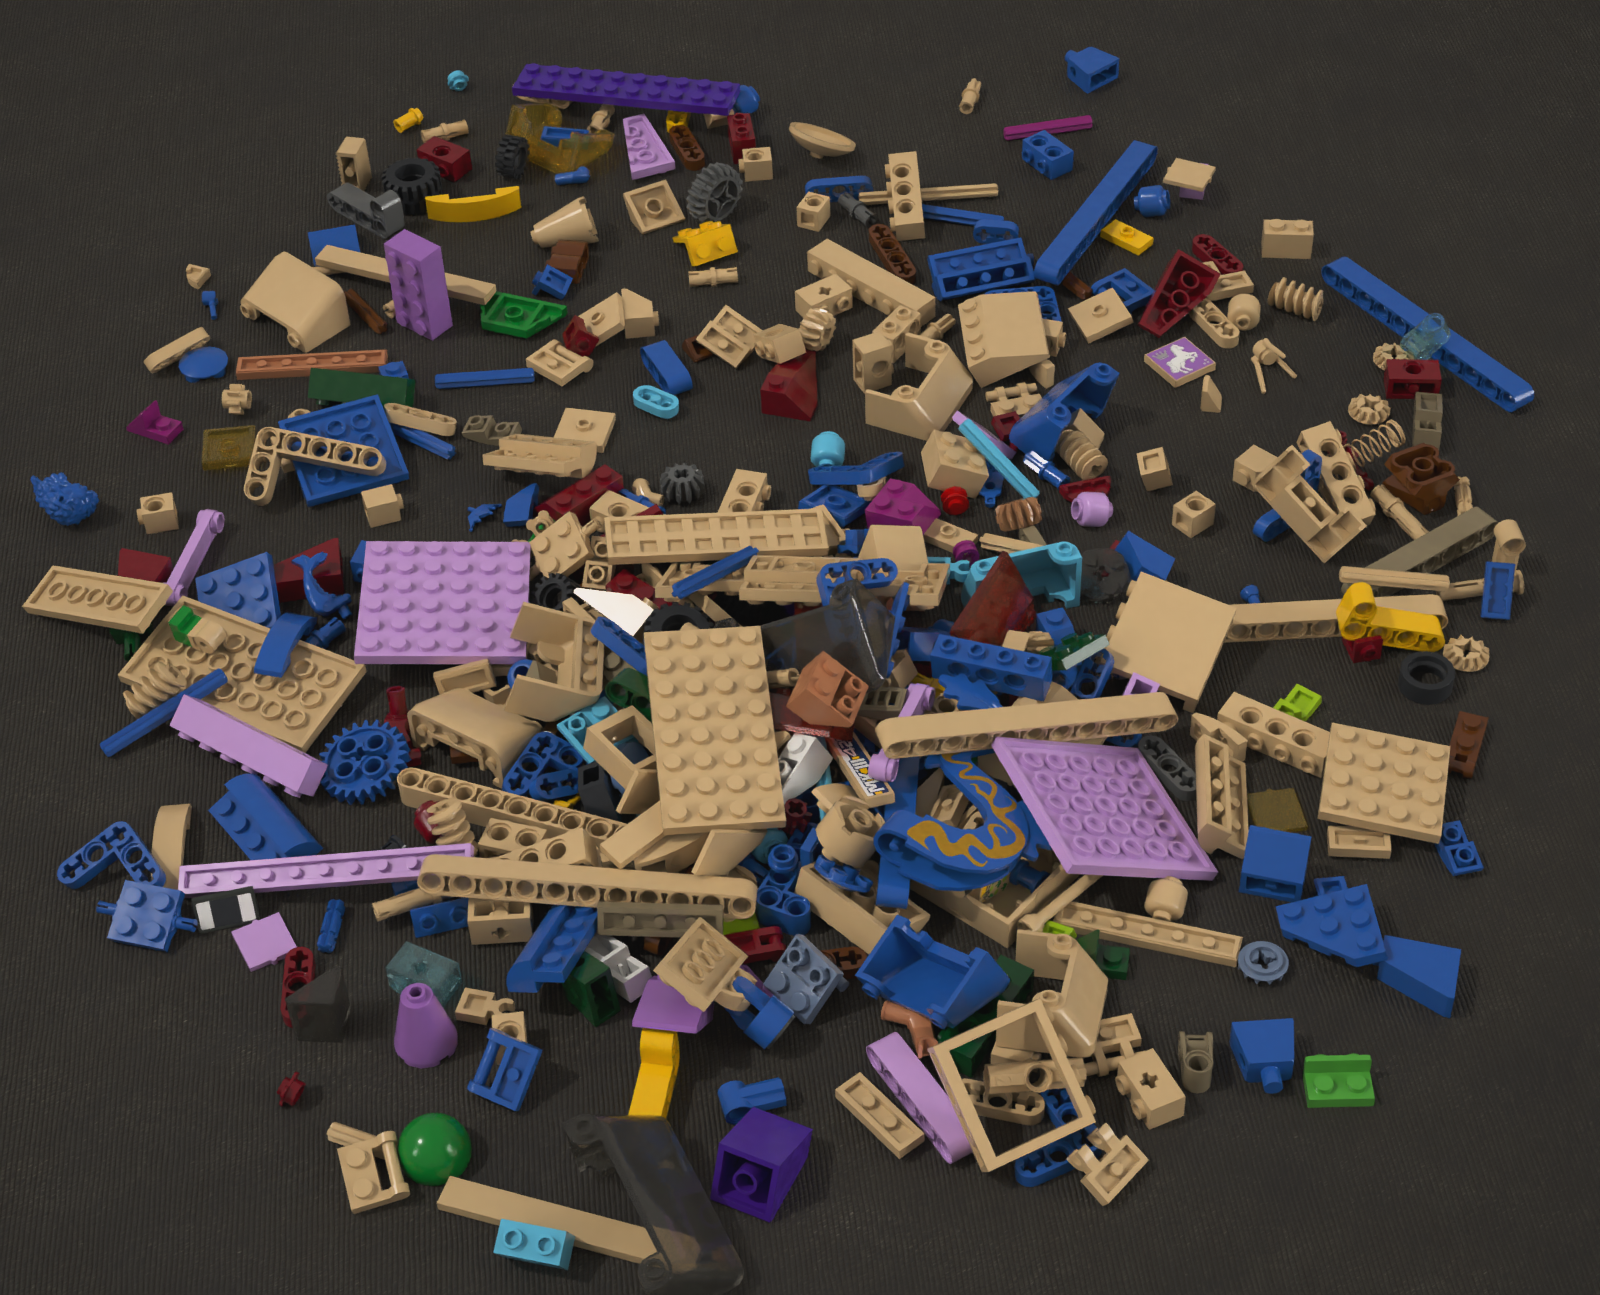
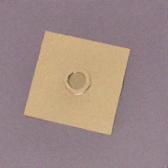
M1113 288L1068 308L1072 319L1088 344L1134 323L1131 314Z
M617 292L578 316L584 319L586 330L598 336L599 342L597 345L625 329L623 301Z
M565 408L554 438L594 441L597 444V453H603L616 421L615 413Z

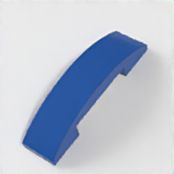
M285 613L280 616L271 627L263 642L254 666V673L282 678L291 664V652L302 635L309 636L317 623V617Z

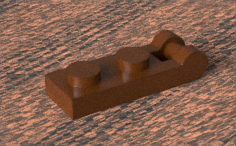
M1459 711L1449 745V774L1453 771L1463 774L1465 778L1472 779L1487 728L1488 717Z

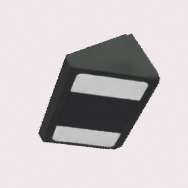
M253 886L191 898L200 934L251 924L253 920H260Z

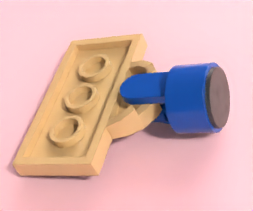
M701 917L694 922L653 970L659 975L663 983L674 987L693 1007H697L704 1012L713 1000L722 1005L729 1012L737 1026L743 1030V1033L763 1049L766 1047L769 1049L795 1017L792 1009L775 995H772L770 998L755 985L757 980L750 973L739 968L748 955ZM750 1004L759 1010L756 1016L747 1009Z

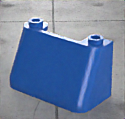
M1095 363L1059 382L1013 425L1009 434L1010 442L1025 454L1034 451L1046 461H1053L1055 456L1054 450L1063 429L1071 421V413L1081 408L1085 413L1092 414V418L1096 419L1099 417L1106 406L1120 373L1105 363Z
M896 915L855 974L863 984L862 990L870 997L878 999L880 996L923 1015L941 1029L946 1027L954 1028L1002 994L1011 982L1007 974L987 951L975 947L967 955L934 941L923 930L916 934L910 927V920L900 915Z

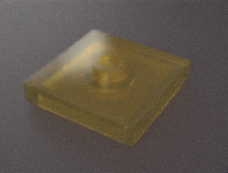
M255 425L204 430L202 448L203 470L249 466L257 435Z

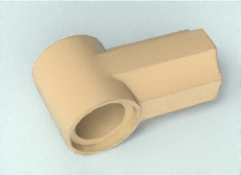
M1507 519L1499 522L1494 528L1496 542L1492 562L1514 563L1516 570L1519 555L1525 549L1526 542L1517 522Z

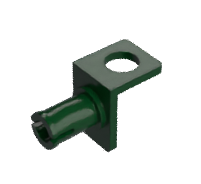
M153 620L144 633L110 628V633L116 644H124V659L126 661H129L141 647V640H146L153 632Z

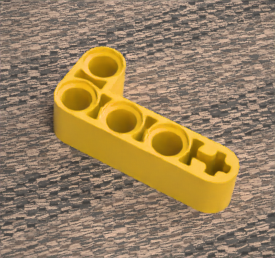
M1365 582L1351 585L1336 609L1341 636L1347 640L1355 641L1360 638L1381 635L1383 646L1421 652H1436L1445 645L1441 625L1436 616L1376 606L1372 588Z
M643 1028L640 1038L641 1065L624 1130L622 1152L626 1155L657 1158L679 1067L678 1032Z

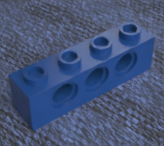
M939 634L930 654L932 678L939 679L942 674L956 677L963 673L970 682L974 683L979 679L983 680L989 690L1039 701L1045 700L1052 682V657L943 634Z

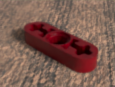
M1200 234L1193 238V254L1203 262L1213 261L1221 275L1243 271V263L1212 236Z
M306 947L293 948L285 957L281 1014L285 1025L291 1028L305 1026L310 1021L312 1015L316 965L312 951ZM300 960H303L301 966L302 971H298L296 966L299 964ZM296 983L306 984V987L301 991L295 992L290 990L291 986ZM294 1003H299L300 1010H298L297 1014L292 1015L295 1012Z

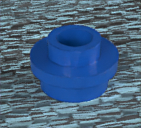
M779 844L769 853L768 865L773 871L778 873L790 872L798 865V854L790 845Z

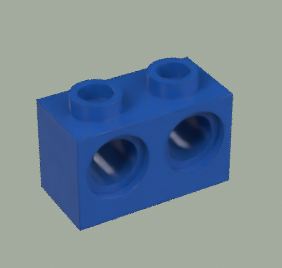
M1043 130L1023 139L1022 159L1050 180L1073 170L1074 151L1047 131Z

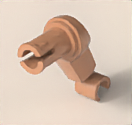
M888 1000L884 1002L881 1010V1020L907 1025L918 1054V1059H922L923 1056H929L930 1054L927 1049L938 1044L934 1025L929 1018Z

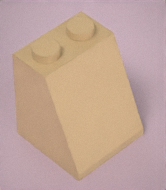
M870 525L858 558H864V560L888 558L896 564L898 570H920L922 563H928L922 529L920 526ZM881 596L880 599L871 600L872 604L887 610L892 609L894 601L892 596ZM909 602L905 611H925V609H919L917 605H910Z

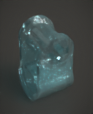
M1432 313L1426 316L1423 321L1402 338L1400 347L1404 351H1409L1413 354L1414 360H1428L1434 352L1450 339L1451 332L1444 317L1439 313Z

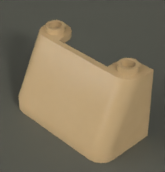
M285 251L273 258L241 299L240 310L246 318L256 320L260 317V312L287 328V339L291 346L297 347L304 353L311 351L351 325L345 294L341 286L336 281Z
M455 688L417 703L407 713L414 747L425 752L429 746L435 747L441 741L478 759L480 770L486 771L488 768L496 777L493 780V785L501 789L505 776L531 739L543 730V727L538 722L531 721L518 714L506 712L503 707L473 694L468 689ZM539 746L538 754L545 748L544 746ZM531 762L524 763L522 765L523 769H525Z

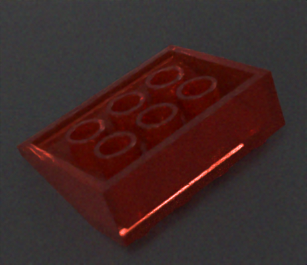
M1001 552L950 629V636L1002 647L1009 630L1024 632L1027 626L1033 624L1036 617L1034 598L1008 552Z

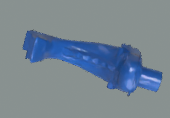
M321 552L312 558L301 555L293 559L291 563L300 567L304 572L303 581L306 598L316 614L326 618L338 611L343 620L352 615L348 607L352 602L350 594H343L341 596L328 594V592H324L320 588L317 580L312 576L313 570L327 559V553Z

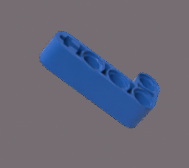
M809 822L804 833L796 829L787 842V845L793 847L798 854L797 867L787 873H778L770 869L758 888L756 917L760 924L766 927L778 926L783 933L792 936L796 934L804 935L809 932L811 928L810 902L807 898L795 894L794 891L801 869L800 848L811 829L816 828L817 824Z

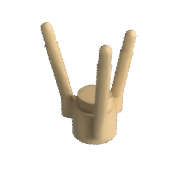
M1267 338L1258 341L1254 345V356L1251 358V361L1255 365L1259 386L1263 394L1266 393V387L1260 364L1271 365L1276 361L1292 378L1295 379L1297 377L1294 371L1282 360L1286 355L1271 344Z

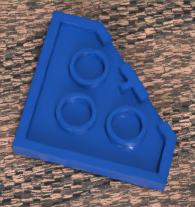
M268 552L195 578L198 601L270 629L281 616L273 558Z
M1367 884L1275 906L1283 937L1292 941L1298 939L1306 942L1309 948L1328 956L1332 954L1345 959L1346 963L1355 967L1388 960Z

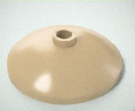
M792 122L789 126V131L802 147L809 150L810 155L815 158L823 159V156L837 157L854 151L856 146L851 139L816 125Z

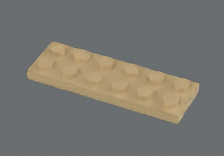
M53 565L22 607L29 614L144 633L157 613L165 605L173 590L165 583Z

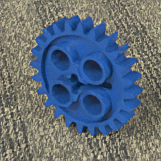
M367 720L364 721L362 727H358L356 723H353L351 731L342 728L343 735L341 737L333 735L332 737L335 742L333 744H325L328 752L319 754L323 760L322 762L328 765L320 781L323 788L329 793L330 797L336 796L340 803L346 799L349 805H352L356 798L361 805L366 797H369L374 802L378 793L385 797V789L387 787L391 789L396 788L393 782L397 780V776L402 770L408 768L406 762L411 761L408 754L411 750L403 733H400L396 726L391 728L389 722L381 725L379 720H375L372 726H370Z

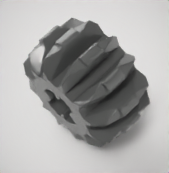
M686 462L683 465L675 463L674 467H666L665 472L661 474L660 478L661 492L664 497L668 498L669 503L677 501L680 505L682 502L690 504L691 500H699L700 494H703L705 489L702 470L697 469L695 464L688 466Z

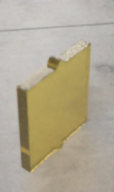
M1294 788L1281 790L1267 789L1265 792L1247 794V804L1255 826L1290 833L1307 830L1308 826Z

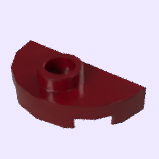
M1109 475L1059 485V493L1071 503L1082 492H1101L1108 496L1111 490V479Z

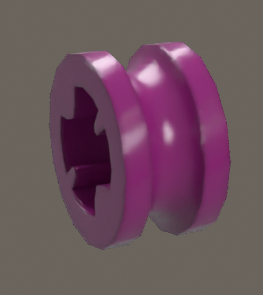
M971 540L961 541L953 548L956 562L967 560L970 561V566H972L973 563L979 560L980 554L975 543Z

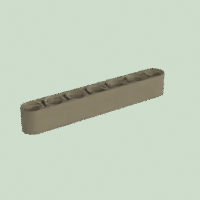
M1471 508L1365 568L1430 574L1493 538L1494 528L1499 522L1481 508ZM1343 583L1341 588L1342 594H1345L1353 583ZM1370 585L1374 597H1389L1403 589Z

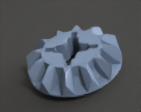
M1256 941L1247 944L1239 952L1238 969L1243 971L1245 979L1252 978L1256 984L1260 981H1266L1270 985L1273 980L1281 981L1283 975L1288 971V957L1284 950L1276 944ZM1259 957L1265 964H1268L1267 969L1262 968L1261 964H1258Z

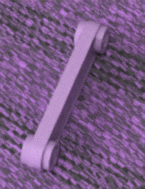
M210 509L198 512L196 527L168 581L163 582L168 584L173 590L165 603L166 606L174 607L182 596H188V588L216 533H221L224 528L225 519L222 512Z
M911 683L907 690L906 703L898 717L923 715L925 710H931L935 700V688L926 684ZM881 748L879 754H873L870 759L868 776L878 781L894 782L898 773L900 758H887Z

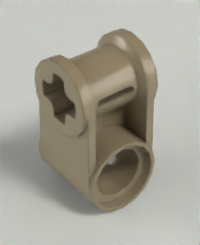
M1179 1031L1178 1056L1181 1063L1183 1087L1191 1093H1203L1211 1085L1212 1032H1206L1205 1035H1186L1184 1031Z

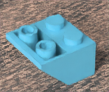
M604 696L596 703L557 724V729L583 759L590 764L596 762V760L583 749L587 728L606 719L618 710ZM630 735L613 745L617 747L625 742L634 741L639 743V741L633 735Z

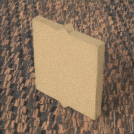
M1176 158L1172 166L1167 168V174L1163 179V183L1203 192L1207 184L1211 182L1216 167Z

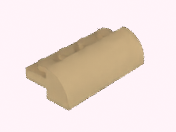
M513 434L499 439V450L483 454V465L494 466L495 470L529 472L538 475L547 474L555 475L556 477L584 478L591 472L595 464L597 444L594 441Z
M1203 734L1195 745L1198 843L1209 854L1219 848L1243 859L1249 832L1245 763L1229 756L1227 744Z

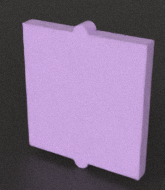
M279 912L261 920H253L251 924L231 932L250 972L270 964L276 965L279 960L286 957V954L291 949L297 947Z

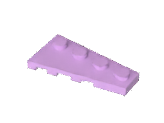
M645 114L623 119L632 180L658 173L662 174L675 169L674 159Z

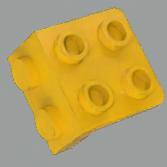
M721 221L704 222L699 224L700 228H686L678 231V236L673 237L675 243H685L692 266H698L738 252L730 224H722Z

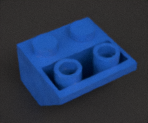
M1250 825L1239 892L1287 902L1301 900L1312 837Z

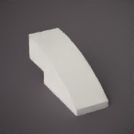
M597 930L585 951L610 968L616 993L631 1003L643 994L648 979L652 977L650 969L647 965L630 955L627 945L611 935H598Z

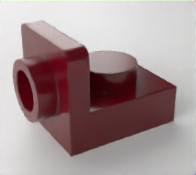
M576 315L562 334L566 349L582 357H589L599 342L598 336L586 330L584 319Z
M1381 635L1360 638L1355 641L1342 637V642L1353 663L1380 659L1383 645Z

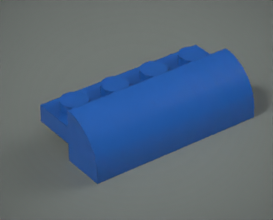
M1021 237L929 255L927 258L933 280L932 289L939 301L1032 283L1036 280L1030 256H1026Z
M242 774L225 783L224 785L229 791L208 810L250 860L313 856L323 849L271 788L255 774Z
M553 904L510 968L506 978L508 992L538 993L544 982L564 983L598 930L597 908Z

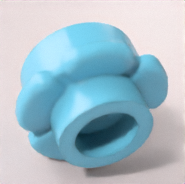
M460 70L453 71L447 78L449 88L456 91L464 90L469 81L468 76Z

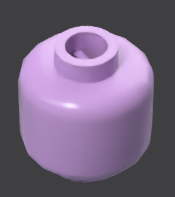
M1082 492L1073 500L1071 514L1080 526L1102 527L1112 516L1113 505L1109 502L1105 493Z

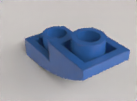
M1460 820L1443 823L1439 844L1434 843L1450 873L1456 876L1482 871L1483 865L1474 842H1468Z

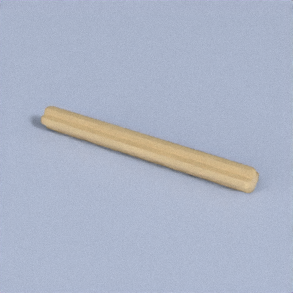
M993 183L920 188L921 200L998 196V185ZM887 191L859 193V201L866 205L888 204V200L893 199L892 196L887 195Z

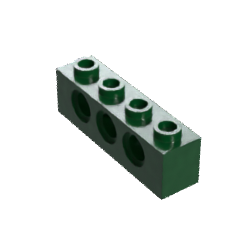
M1000 955L996 962L1011 980L1005 991L954 1028L948 1027L947 1030L943 1029L937 1037L938 1044L996 1018L999 1000L1023 1004L1034 988V969ZM996 1030L949 1051L958 1072L972 1078L996 1042Z

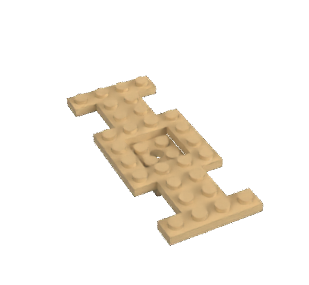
M753 555L747 566L698 590L697 593L709 595L713 594L714 591H721L730 596L739 595V600H747L749 604L775 601L777 605L804 602L806 606H818L822 601L816 577L822 567L830 563L864 560V558ZM704 561L673 562L655 586V598H664V601L667 602L680 601L681 599L672 596V585L710 565H704ZM922 563L920 570H898L897 577L887 587L849 591L852 603L856 595L864 596L865 599L869 600L880 599L881 596H892L894 600L903 582L909 583L907 594L910 595V605H917L919 609H933L934 606H939L950 576V564ZM854 569L850 571L854 580H864V576L859 570ZM882 569L877 572L884 573L885 577L888 576V572H883ZM829 574L826 575V578L831 579L832 583L837 579L831 578ZM831 599L832 606L844 607L840 599Z

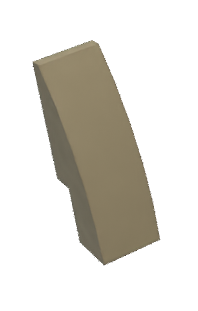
M1415 393L1412 447L1425 443L1433 445L1439 450L1442 434V394Z

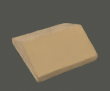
M666 180L623 193L630 219L642 235L685 221V217Z

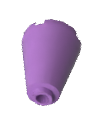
M413 983L405 987L400 995L394 1036L395 1051L398 1057L400 1056L404 1059V1062L411 1067L421 1069L435 1067L447 1055L450 1057L454 1054L458 1045L457 1030L432 989L423 983Z

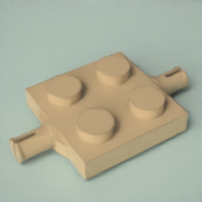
M569 511L530 541L529 544L536 561L530 568V581L540 573H543V576L549 578L548 574L550 573L555 575L560 573L568 577L584 565L586 560L592 559L595 555L590 546L589 536L601 528L600 522L593 518L583 527L580 525L576 514Z

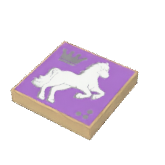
M1186 337L1151 351L1144 356V362L1174 388L1212 372L1216 368V362Z

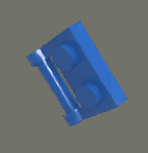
M1126 268L1095 282L1091 287L1094 296L1113 288L1119 296L1126 300L1123 304L1130 314L1134 310L1148 304L1154 292L1150 286Z
M490 1028L487 1035L489 1041L475 1077L470 1079L467 1090L513 1111H519L543 1050L514 1038L501 1030ZM503 1045L506 1047L493 1084L489 1087L486 1085L499 1048Z

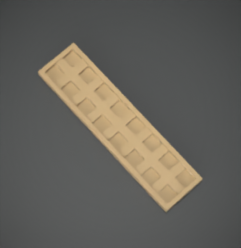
M822 508L604 517L608 565L722 560L748 546L756 547L759 550L757 555L828 556L829 548Z

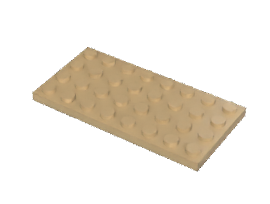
M182 596L119 672L118 677L125 684L131 686L137 683L142 687L139 678L145 676L150 679L147 672L150 668L159 672L156 668V663L160 661L165 665L175 666L185 676L187 685L180 687V691L176 693L178 694L217 668H220L225 673L228 682L201 700L306 753L367 670L365 664H355V661L299 640L291 652V664L282 678L254 673V666L270 628ZM183 605L191 608L195 615L218 623L226 631V639L213 654L199 651L175 640L168 622Z
M747 626L644 632L663 835L710 832L711 829L751 830L786 827L761 627Z

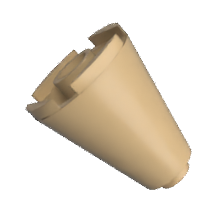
M582 196L533 225L534 230L530 231L534 244H539L541 248L556 246L558 240L588 242V244L598 242L599 238L595 235L598 234L590 209L586 208L585 203L587 201L585 197Z

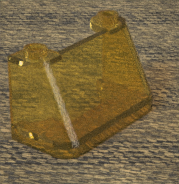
M549 103L518 104L511 107L506 134L527 139V144L530 146L528 148L530 150V155H528L529 161L555 174L577 171L581 166L586 167L608 152L612 147L615 134L605 129H600L590 134L571 132L570 139H560L559 146H554L541 140L544 126L561 127L562 114L557 107Z

